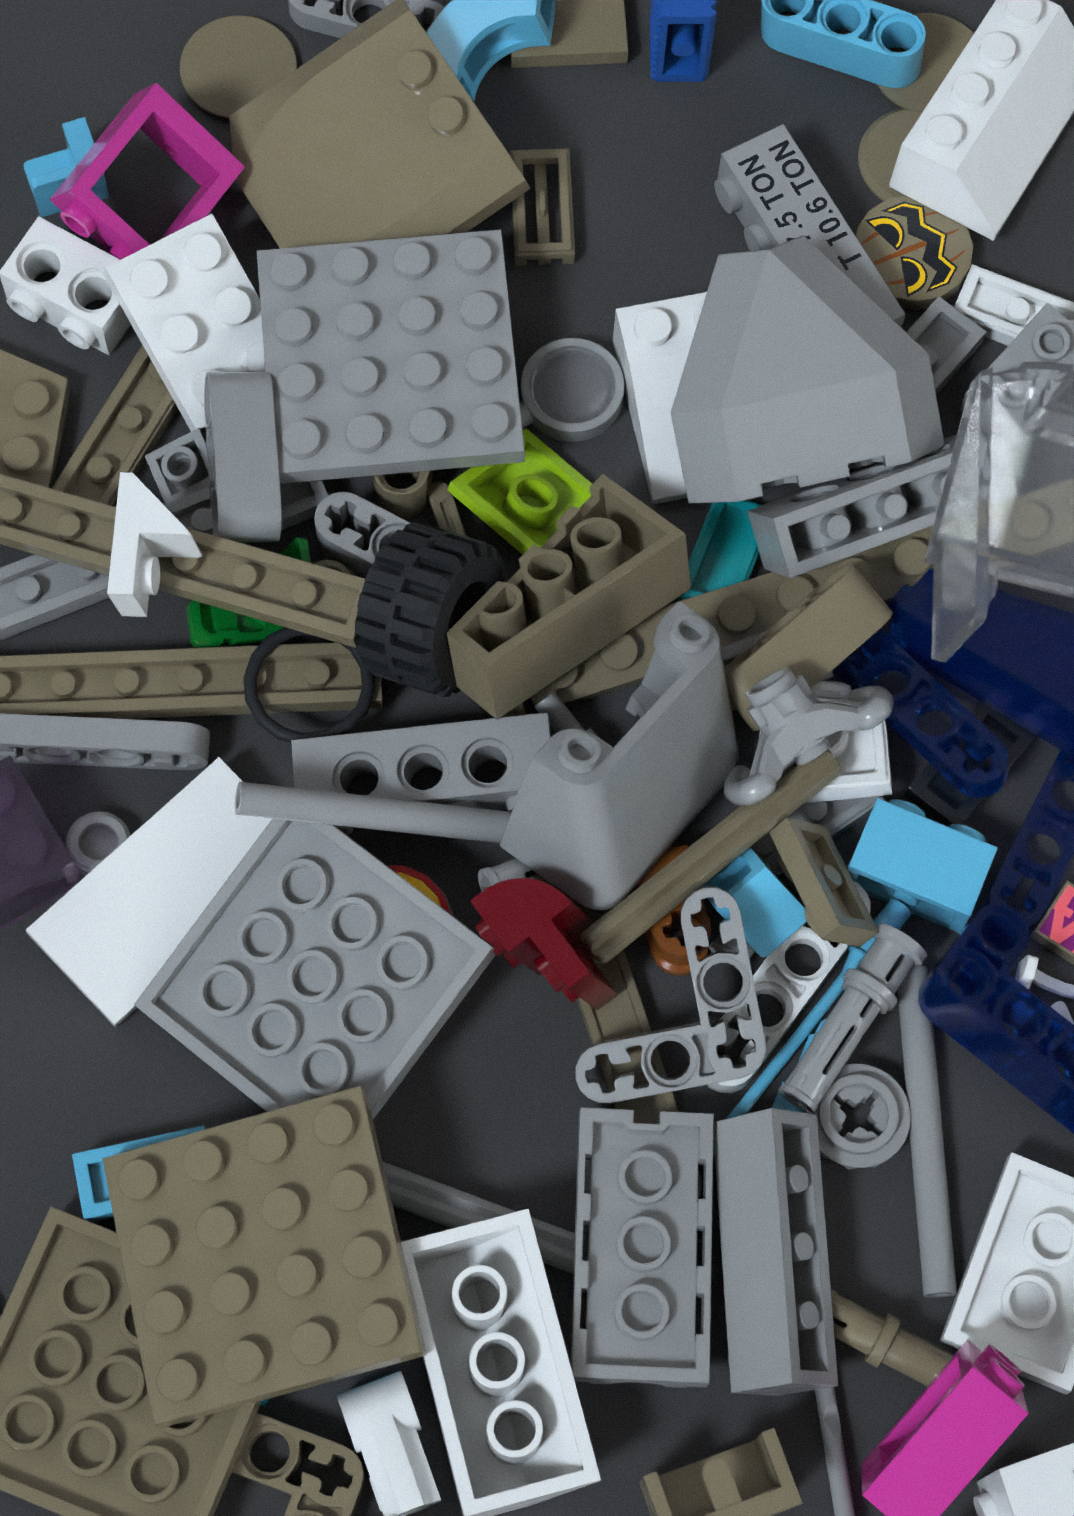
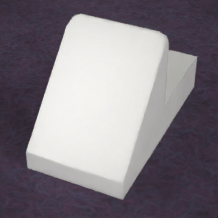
M120 472L107 594L121 616L147 617L149 595H157L160 585L158 557L199 558L202 556V553L191 533L134 473Z

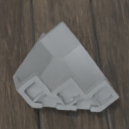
M804 235L770 249L718 254L671 409V418L688 503L739 502L763 496L762 488L797 483L801 488L849 477L850 469L866 466L873 462H883L886 468L913 462L945 445L929 354Z

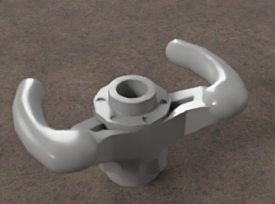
M790 667L782 668L766 676L752 686L745 694L751 703L747 711L761 731L752 767L750 770L744 765H737L731 770L724 783L726 799L738 806H748L769 797L776 789V782L781 778L784 768L793 759L797 765H803L820 756L830 747V743L827 740L829 735L839 731L870 730L886 720L891 714L894 704L892 695L884 687L866 686L851 691L848 695V700L816 697L801 674L795 677Z

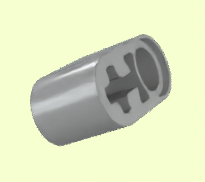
M337 492L325 497L317 506L314 516L318 549L321 556L325 560H334L347 565L356 576L366 578L377 553L383 545H387L390 536L398 529L403 530L407 524H410V522L349 492ZM348 526L355 527V531L348 528ZM333 530L341 532L340 535L333 533Z

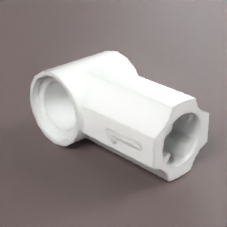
M395 1372L337 1394L336 1396L356 1453L362 1452L370 1475L369 1480L383 1515L408 1516L441 1502L417 1433L418 1430H421V1426L402 1372Z

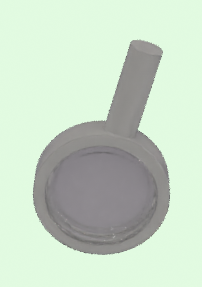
M581 338L559 339L539 348L527 361L521 377V402L519 404L522 428L532 424L544 435L564 442L590 440L608 430L620 414L624 396V377L621 367L614 356L599 344Z

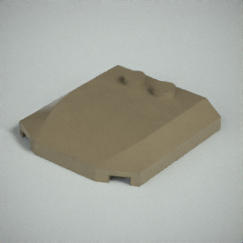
M395 0L229 116L232 155L245 166L235 180L280 249L466 233L530 189L507 150L404 0Z

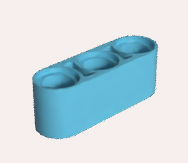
M761 0L760 31L762 39L770 48L778 52L888 88L907 87L915 82L921 73L926 31L920 19L909 12L873 0ZM782 12H793V13H795L796 15L783 16V15H780L779 13H782ZM841 29L848 30L851 33L838 34L833 31ZM897 47L906 51L900 53L892 52L889 48Z

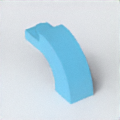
M452 0L436 17L429 27L427 35L474 102L481 80L488 70L500 59L523 48L551 45L557 0Z

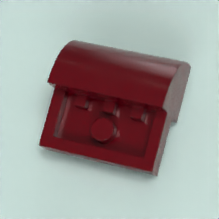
M529 878L509 879L486 888L470 900L483 918L474 925L477 932L485 942L494 948L493 952L498 957L503 955L513 968L523 963L539 976L542 974L557 992L562 991L572 1003L581 998L596 1010H599L618 995L580 942L581 933L594 924L595 921L552 885Z

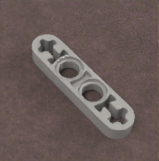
M0 713V762L164 770L202 769L208 764L210 731L201 725L193 723Z

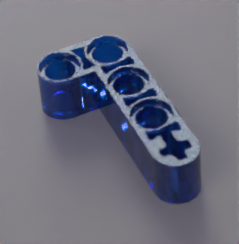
M998 903L986 905L953 939L924 978L918 990V1003L922 1012L931 1022L1074 1134V1025L1008 974L1029 942V928L1025 919L1017 910L1008 905ZM984 938L988 939L996 949L989 946ZM950 981L957 984L963 990L964 995L956 991ZM1003 1022L1014 1030L1016 1036L1004 1027ZM1056 1064L1060 1065L1067 1072L1068 1077L1057 1069Z

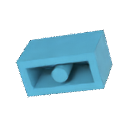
M877 798L847 870L852 880L859 883L869 896L885 903L894 898L904 904L912 914L961 933L972 914L998 847L986 843L985 837L980 832L968 826L951 824L947 827L925 818V812L912 803L899 799H892L886 802Z

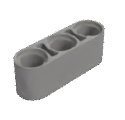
M207 372L204 386V411L212 533L215 536L239 543H278L281 535L282 511L271 373Z

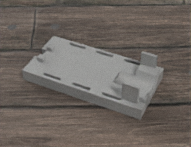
M580 1107L578 1117L570 1365L574 1381L590 1382V1384L638 1382L674 1388H707L710 1380L714 1114L660 1111L658 1124L633 1123L634 1110ZM585 1160H590L589 1194L584 1193ZM698 1165L703 1166V1199L699 1200ZM583 1226H588L587 1261L582 1260ZM697 1231H701L702 1266H697L696 1268ZM581 1293H586L585 1329H580ZM696 1298H700L701 1334H696L695 1336Z

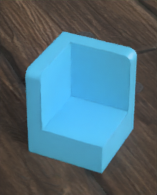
M85 117L62 123L68 149L28 160L23 165L41 218L62 212L49 199L94 144ZM104 173L91 188V191L100 199L109 197Z
M751 847L701 886H716L726 890L736 900L741 913L746 942L760 957L770 955L807 922L804 915L806 908ZM708 898L724 919H729L728 907L717 908L714 899Z

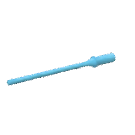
M891 898L873 922L875 926L883 923L900 930L911 916V911L900 901ZM874 937L861 947L852 945L848 947L849 954L842 972L726 1119L745 1115L749 1112L843 992V975L847 969L857 968L875 941ZM713 1135V1156H714L715 1150H714V1135Z

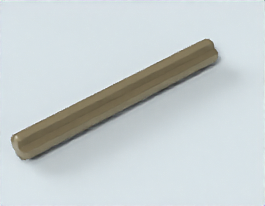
M827 749L820 756L803 765H797L796 762L783 771L781 778L776 782V789L769 797L754 805L738 807L581 933L580 942L587 954L595 962L607 963L683 902L694 890L703 886L839 776L841 767L832 752Z

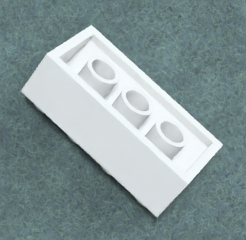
M996 0L903 141L889 187L988 239L995 240L1074 114V26L1060 5L1050 0Z
M529 1209L401 1242L427 1354L423 1356L463 1516H494L531 1506L601 1481Z

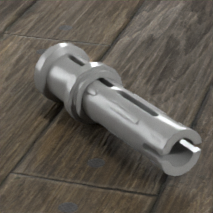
M877 924L876 928L879 933L874 936L875 941L857 968L847 969L842 977V988L845 992L820 1030L813 1037L812 1042L785 1083L781 1084L778 1092L787 1101L807 1113L811 1112L814 1114L816 1112L818 1104L851 1057L854 1049L877 1014H886L887 1011L893 1010L897 1003V998L894 994L913 965H922L927 958V953L923 947L907 934L890 925Z

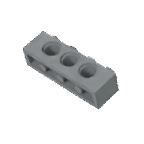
M967 430L945 438L944 446L913 462L888 468L884 466L883 462L849 473V477L831 480L748 510L764 569L787 578H793L1014 496L1015 491L1000 436Z
M547 712L500 717L497 720L491 718L291 740L294 788L347 793L348 786L354 778L363 774H370L379 779L376 788L366 796L512 812L531 758L553 736L549 715ZM487 761H499L507 766L505 774L499 780L492 783H483L474 778V773L481 764ZM432 767L443 772L439 783L431 789L419 790L410 786L414 774L423 768ZM335 825L346 835L353 832V827Z

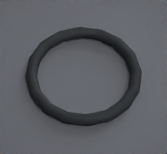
M284 627L268 635L251 654L243 677L245 702L256 722L275 738L290 743L291 740L350 733L368 713L375 692L374 675L362 665V656L358 655L357 648L341 644L352 653L361 671L362 690L356 707L344 721L324 731L303 733L282 727L267 715L258 699L257 676L262 661L275 646L295 636L310 634Z

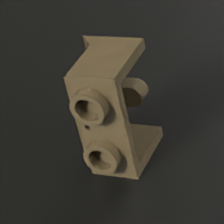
M775 1428L760 1433L754 1441L658 1476L657 1471L642 1477L639 1483L650 1516H772L803 1504Z

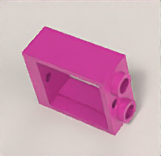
M157 83L134 93L49 199L62 211L60 217L72 231L85 238L91 237L107 253L120 260L150 244L94 194L91 188L139 129L201 186L159 240L206 217L245 168L239 160Z
M967 1340L863 1460L862 1496L886 1516H941L1029 1414L1022 1391L1025 1385L1017 1377L1021 1373L1020 1369L993 1345L988 1344L981 1351L972 1342Z

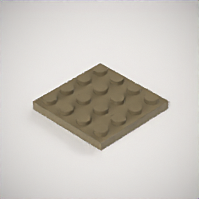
M362 1086L102 1158L155 1426L164 1428L427 1355L367 1091Z
M50 1206L0 1317V1491L61 1516H214L261 1401L164 1428L155 1426L117 1232Z

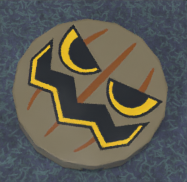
M906 195L886 199L869 210L856 231V238L897 302L901 304L902 309L913 311L927 309L938 296L947 301L957 294L971 267L973 243L968 228Z

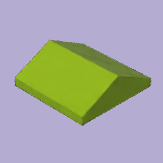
M527 428L522 431L525 462L471 467L451 481L447 489L448 492L521 554H524L532 545L541 548L558 530L556 521L571 505L580 508L591 497L590 486L592 485L589 480Z

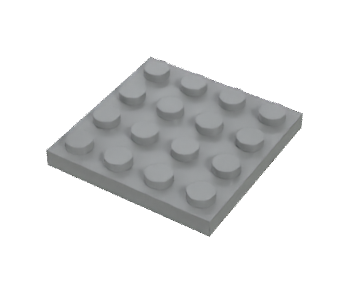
M501 230L257 251L265 372L271 373L280 484L525 462Z
M272 819L134 1005L266 1112L362 1086L367 1091L372 1118L374 1119L496 954L493 952L494 948L485 942L482 937L335 825Z

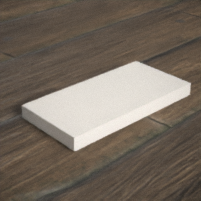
M220 757L26 929L30 938L115 1028L137 1008L134 1003L272 820V818L235 814V793L238 783L243 781Z

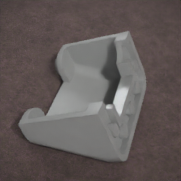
M680 601L661 619L653 636L655 652L642 684L631 695L625 709L635 717L639 715L640 719L614 748L596 735L585 730L567 729L559 731L550 737L530 760L500 843L501 848L576 902L590 909L607 910L614 908L633 891L721 790L726 778L739 759L738 743L719 636L715 628L705 618Z

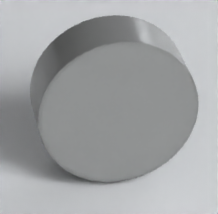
M98 811L85 814L73 823L67 834L66 849L70 861L81 874L86 876L130 837V833L125 823L111 813Z

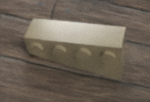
M604 474L590 486L591 497L580 508L571 505L556 521L558 530L541 548L532 545L518 559L520 569L507 582L497 581L447 632L457 687L496 720L691 589L686 533Z

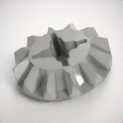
M866 1064L844 1065L814 1113L817 1115L819 1148L822 1157L831 1159L848 1170L867 1167L876 1168L894 1156L904 1144L911 1122L909 1103L901 1086L886 1072ZM870 1097H873L875 1101L870 1107L871 1111L867 1120L873 1126L872 1130L874 1132H867L865 1129L858 1127L852 1133L848 1132L844 1138L839 1134L843 1129L842 1125L846 1119V1115L840 1109V1106L846 1104L854 1109L861 1102L865 1104Z

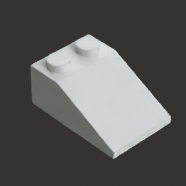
M707 292L615 310L613 346L617 362L623 373L624 391L653 505L687 498L671 418V409Z

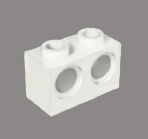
M38 216L0 270V279L6 294L7 304L10 308L29 321L37 322L40 318L57 327L60 334L67 341L81 349H89L92 346L109 356L131 325L102 273L105 267L120 259ZM51 272L57 274L53 279L46 282L33 281L43 273ZM94 300L108 301V304L100 309L89 310L84 308Z

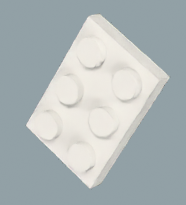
M213 214L105 267L102 273L191 432L197 428L201 431L206 429L204 386L207 372H265L260 298Z
M1011 1152L1006 1159L939 1342L959 1350L969 1340L981 1351L988 1344H991L1020 1369V1376L1065 1395L1072 1391L1074 1385V1177Z

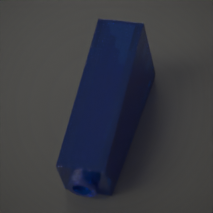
M930 568L913 587L909 584L901 587L889 606L893 612L891 616L893 620L887 642L888 646L977 700L985 701L1005 717L1074 758L1073 613Z

